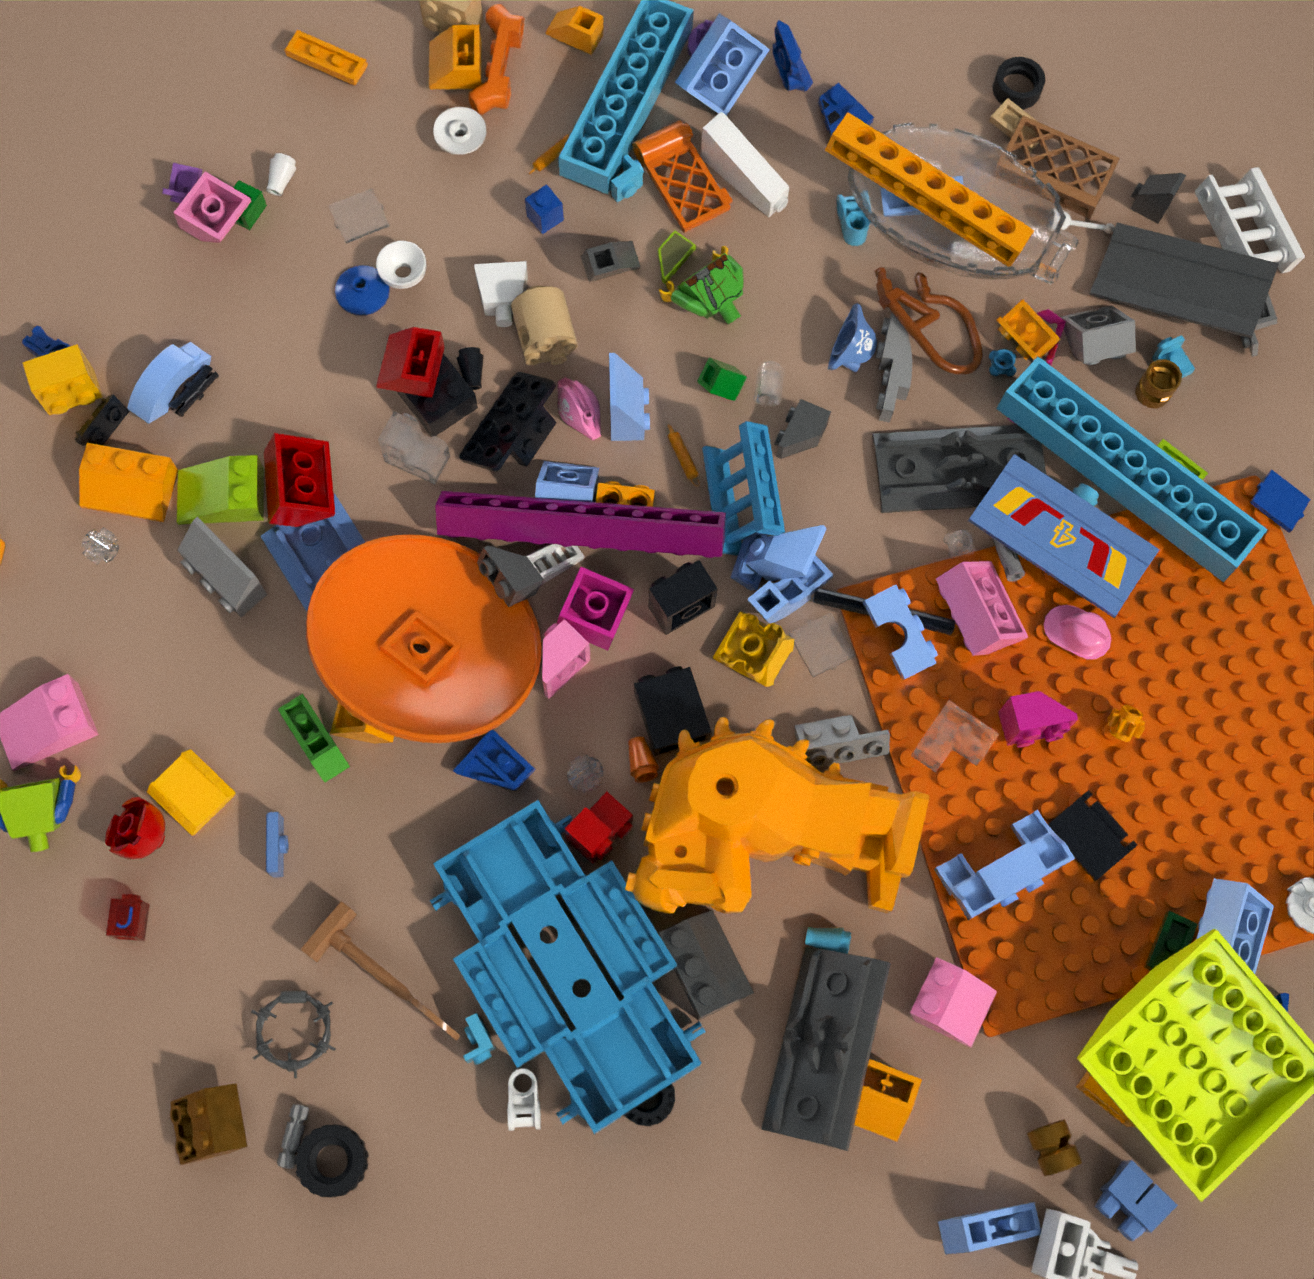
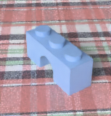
M894 585L863 601L875 628L885 623H895L904 632L905 639L903 645L898 650L889 654L902 680L936 664L934 659L938 656L936 649L930 640L925 641L921 633L924 630V626L917 614L912 616L907 606L911 604V601L904 588L899 590L897 585Z

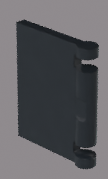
M1088 790L1048 825L1066 843L1076 861L1096 881L1138 844L1133 840L1124 848L1120 842L1129 834L1098 800L1090 807L1084 803L1093 795Z

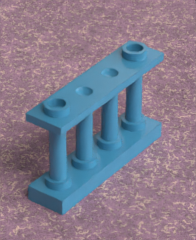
M748 421L739 425L741 441L726 450L709 446L702 448L712 511L726 512L723 554L738 556L742 545L741 540L755 532L774 536L785 532L768 426ZM743 453L745 467L731 475L729 461ZM747 479L749 494L735 501L733 487ZM752 505L754 520L739 528L737 513Z

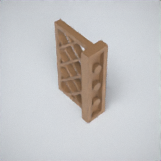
M1023 115L997 164L994 176L1090 219L1120 158ZM1027 126L1035 130L1037 137L1025 141L1021 133L1023 127ZM1054 138L1059 141L1061 148L1049 151L1045 140ZM1040 143L1043 154L1031 157L1027 146ZM1022 148L1026 159L1016 161L1008 156L1011 151ZM1079 149L1083 151L1086 159L1073 162L1069 151ZM1064 153L1068 164L1055 168L1051 157ZM1046 159L1050 170L1045 172L1036 170L1034 162ZM1103 160L1110 163L1111 166L1109 170L1097 173L1093 162ZM1088 164L1092 175L1080 179L1076 167ZM1071 170L1075 181L1069 183L1062 182L1058 173ZM1095 180L1098 188L1096 196L1085 192L1082 184Z

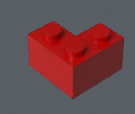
M606 791L590 809L585 807L565 828L566 840L592 864L597 859L603 861L613 850L611 846L618 837L621 840L625 838L634 827L631 824L633 822V814Z

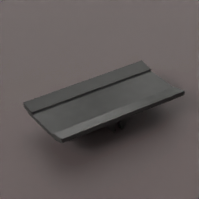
M1117 222L1101 267L1090 290V295L1252 339L1279 263Z
M1018 425L875 433L872 435L879 479L881 513L977 507L1014 454L1046 474L1042 443Z
M805 947L761 1130L844 1151L849 1150L891 963L869 957Z

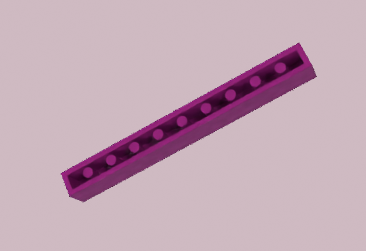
M441 491L435 504L437 535H446L451 538L497 539L506 542L522 541L533 544H559L564 547L573 545L585 546L591 549L611 548L619 551L636 550L647 553H673L678 556L686 554L699 555L705 558L722 557L725 543L726 512Z

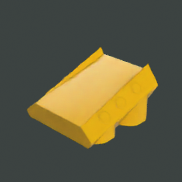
M740 611L713 655V659L757 683L769 687L774 685V680L790 652H793L795 639L786 635L780 625L775 623L767 625L759 621L757 616Z
M191 749L182 752L154 782L149 784L147 793L192 836L236 794Z

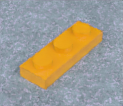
M300 30L296 31L285 48L286 56L354 86L368 66L366 59Z

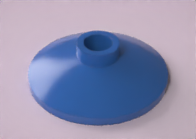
M366 265L355 266L346 270L338 278L335 286V296L339 305L345 311L354 315H369L377 312L385 305L390 294L389 285L381 279L377 269ZM360 284H365L363 288L357 287Z

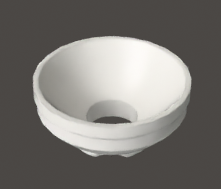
M395 241L386 245L380 251L376 260V267L379 276L387 285L397 289H406L416 285L424 277L426 258L422 249L416 244L408 241ZM402 266L411 269L410 275L404 278L398 277L395 272Z

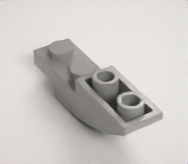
M892 312L890 319L884 318L881 334L886 335L884 343L879 342L876 358L881 359L879 369L884 370L881 385L886 386L885 394H879L876 409L881 410L879 421L889 423L894 412L896 399L906 401L912 377V352L909 335Z

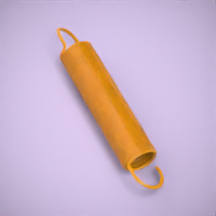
M567 134L532 163L534 168L529 174L534 172L535 169L541 172L558 158L570 135Z
M668 425L670 433L667 437L687 479H690L693 483L692 479L696 478L699 473L680 433L674 432L672 427Z

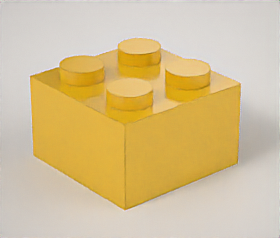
M78 344L22 362L31 392L49 416L63 414L70 408L79 405H89L95 402V400L103 398L95 371Z

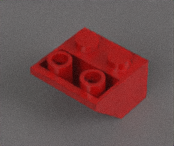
M411 327L390 334L376 387L432 398L445 349L442 332Z

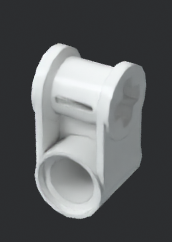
M518 1069L511 1074L508 1081L509 1131H514L516 1127H535L536 1130L541 1129L540 1100L538 1099L537 1077L528 1069ZM520 1074H527L532 1081L530 1090L524 1093L519 1092L515 1088V1079ZM518 1114L532 1115L531 1117H517Z

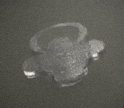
M962 529L955 531L953 534L947 533L944 536L943 540L948 545V555L951 559H958L962 555L972 556L975 553L976 547L972 545L973 539L968 530ZM961 542L962 546H958L957 543Z

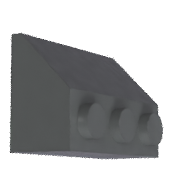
M713 910L688 918L659 932L660 938L678 965L674 968V971L699 1021L754 994Z

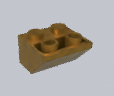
M237 1083L204 1088L170 1102V1118L174 1124L176 1136L175 1149L179 1156L180 1165L232 1153L248 1147Z

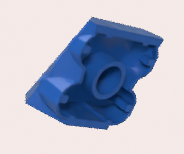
M779 20L774 30L776 43H773L772 46L776 67L787 91L796 89L806 92L814 82L800 56L802 52L789 26Z

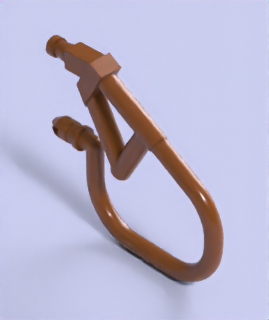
M884 267L875 270L878 281L876 288L880 299L878 303L883 309L887 307L936 366L956 375L971 374L979 368L983 359L982 345L974 318L961 302L950 296L929 294L931 289L928 286L926 276L922 272L916 273L914 279L917 294L922 300L921 302L898 287L893 289L891 279L887 278ZM899 302L921 314L922 317L913 321ZM924 303L946 305L954 309L962 317L973 349V359L969 364L955 365L946 361L922 334L921 329L940 318L939 311Z

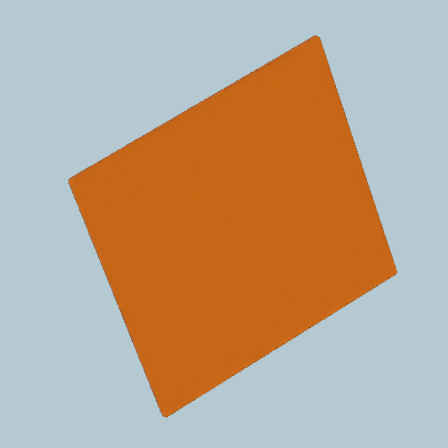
M1254 475L1212 487L1268 529L1238 568L1224 582L1131 511L1125 510L1108 515L1160 549L1115 618L1020 555L1018 557L1025 576H1022L1023 578L1017 581H1008L995 546L837 590L839 593L868 599L897 585L899 590L904 588L911 601V604L907 605L909 609L952 619V612L947 601L943 599L939 592L936 578L961 562L991 561L1028 635V638L1000 650L986 655L972 656V653L966 648L964 637L959 626L956 624L951 635L924 629L921 633L925 641L930 640L938 654L934 658L936 664L902 680L889 655L898 650L904 643L905 635L902 628L895 623H885L875 628L870 616L840 609L881 731L888 729L890 733L889 755L902 793L917 791L929 795L919 843L962 969L997 991L981 1026L987 1037H994L1123 998L1150 972L1144 966L1166 912L1172 911L1199 924L1207 904V892L1211 888L1214 878L1248 883L1274 905L1261 955L1314 940V934L1302 928L1299 929L1293 922L1292 917L1289 918L1288 904H1285L1290 894L1287 890L1290 886L1305 877L1314 878V606L1280 526L1250 503L1258 490L1257 485L1261 483L1258 476ZM1061 605H1070L1086 612L1098 614L1104 619L1110 631L1111 644L1109 650L1105 655L1097 659L1087 660L1057 646L1045 634L1043 624L1046 615L1051 609ZM1041 691L1077 714L1078 720L1070 727V731L1063 734L1062 739L1046 742L1045 738L1034 740L1035 743L1030 746L1018 748L1017 744L1007 746L998 712L1011 696ZM1123 705H1129L1138 709L1143 714L1141 720L1146 723L1139 739L1132 736L1129 742H1125L1111 735L1109 732L1111 726L1107 725V719L1113 708L1120 711ZM1088 790L1093 795L1084 803L1090 807L1098 800L1129 834L1120 842L1124 848L1133 840L1138 844L1096 881L1074 859L1042 878L1044 884L1032 892L1028 893L1025 888L1016 893L1019 899L1003 908L999 903L970 920L966 918L954 896L949 895L934 870L937 866L962 853L976 873L978 870L1022 846L1010 827L1013 823L1038 810L1046 823L1049 824ZM1198 925L1191 943L1197 939V935L1199 932Z

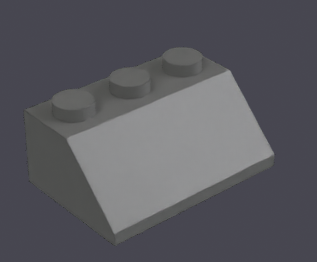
M196 517L178 548L179 553L184 558L180 563L191 575L197 572L202 577L199 582L210 594L216 591L221 597L218 602L229 613L235 611L242 617L262 600L267 593L256 575Z

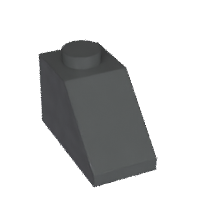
M1183 173L1149 175L1144 184L1138 183L1131 195L1135 201L1130 209L1159 224L1186 175Z

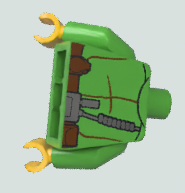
M722 246L721 254H717L713 250L712 262L679 284L677 290H675L672 281L666 282V287L670 291L664 292L659 289L660 297L663 301H672L683 309L698 316H704L707 319L719 312L728 325L741 316L733 301L743 295V268L732 256L728 255V248Z

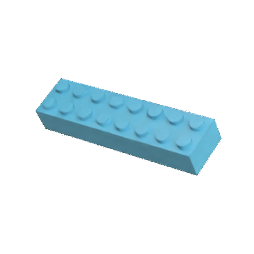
M670 0L640 1L558 157L560 176L605 194L609 193L611 180L618 176L622 168V156L629 154L632 143L636 141L693 30V9Z

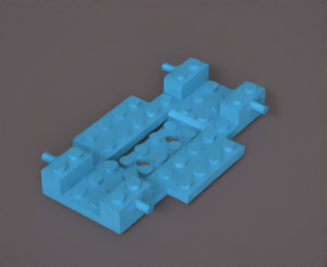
M539 800L433 863L443 880L445 891L430 899V902L437 911L452 901L453 904L460 908L479 940V943L456 956L453 960L516 1067L519 1068L545 1051L570 1093L572 1103L561 1111L556 1112L558 1118L570 1112L560 1119L562 1125L579 1114V1116L587 1121L593 1133L597 1134L639 1104L700 1067L702 1063L693 1050L691 1041L706 1033V1031L702 1027L695 1033H692L702 1026L699 1021L683 1031L652 984V982L678 965L633 893L625 890L626 882L613 861L611 860L585 876L561 835L573 820L572 816L569 814L564 819L554 823L550 820ZM558 894L561 895L624 999L621 1001L616 997L555 896ZM513 923L576 1028L574 1031L570 1032L509 931L508 925ZM547 926L554 927L558 932L557 940L551 944H546L540 939L541 930ZM584 979L589 982L591 990L587 996L577 997L573 993L572 986L577 980Z

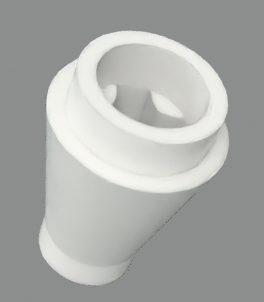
M276 153L274 158L270 159L267 192L276 196H282L285 187L296 171V161L292 157Z

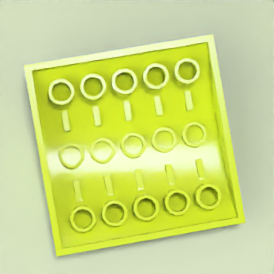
M1212 929L1155 966L1109 1010L1076 1058L1201 1202L1314 1094V1043L1217 929Z

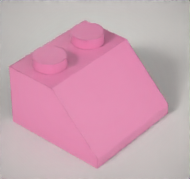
M205 171L173 213L180 229L202 242L220 243L250 204L251 198Z
M565 619L559 625L554 623L544 633L542 682L544 694L548 699L590 661L589 643Z
M936 957L910 1014L915 1022L971 1048L997 991L966 970Z

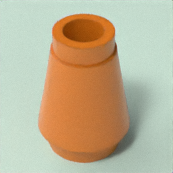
M639 736L628 741L630 775L638 783L655 779L658 776L657 770L659 766L645 737Z

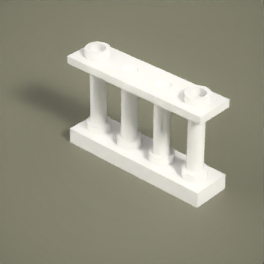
M1259 167L1251 168L1237 184L1219 187L1214 176L1209 175L1194 191L1224 250L1279 263L1278 268L1281 273L1290 272L1305 258ZM1241 195L1247 207L1230 209L1224 197ZM1253 217L1258 229L1242 232L1236 219ZM1264 239L1270 252L1253 255L1247 242Z

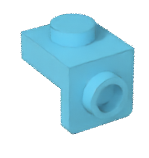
M628 154L622 156V169L624 172L611 180V196L617 203L624 198H630L636 193L637 189L643 186L644 170L641 164L636 159L633 160Z

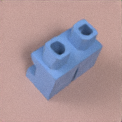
M1123 1160L1117 1167V1172L1100 1188L1103 1194L1097 1201L1095 1208L1107 1219H1111L1120 1209L1127 1218L1117 1229L1127 1240L1134 1241L1144 1232L1152 1233L1178 1205L1157 1184H1152L1153 1180L1132 1160Z

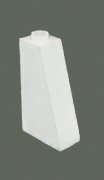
M721 111L703 127L701 158L769 218L776 211H782L787 205L789 186Z

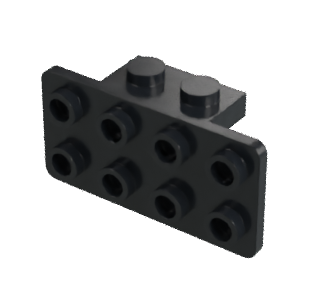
M523 372L514 374L488 414L481 421L477 430L465 444L459 454L461 461L496 472L501 469L511 454L519 465L527 467L557 423L543 406L556 388L555 382L552 379Z

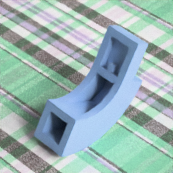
M192 342L180 348L174 344L170 345L157 355L144 370L132 391L127 409L148 424L168 413V404L171 402L179 386L187 378L199 372L205 364L209 366L212 356Z
M815 555L806 576L781 579L776 583H772L769 580L751 595L748 601L768 623H774L790 615L811 599V595L815 593L816 588H821L833 578V574Z

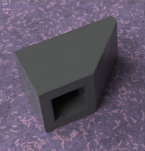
M633 241L607 243L586 249L581 255L589 282L641 267Z
M800 399L797 407L792 406L788 412L785 422L789 424L786 430H780L774 443L775 446H778L776 457L782 459L817 447L829 423L831 411Z
M492 546L484 547L477 561L482 575L489 579L498 597L503 599L508 607L536 595L544 580L528 557Z

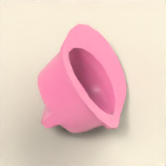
M1061 605L1051 609L1045 617L1043 624L1045 634L1057 646L1087 660L1097 659L1105 655L1109 650L1111 644L1110 631L1104 619L1098 614L1086 612L1070 605Z

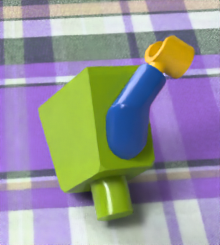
M65 765L60 767L59 773L64 779L61 782L59 778L8 787L7 783L0 779V828L7 832L12 839L27 836L30 852L49 849L46 833L55 831L66 820L74 798L75 783L81 778V772L77 765L74 766L75 770L71 775H66L67 768Z

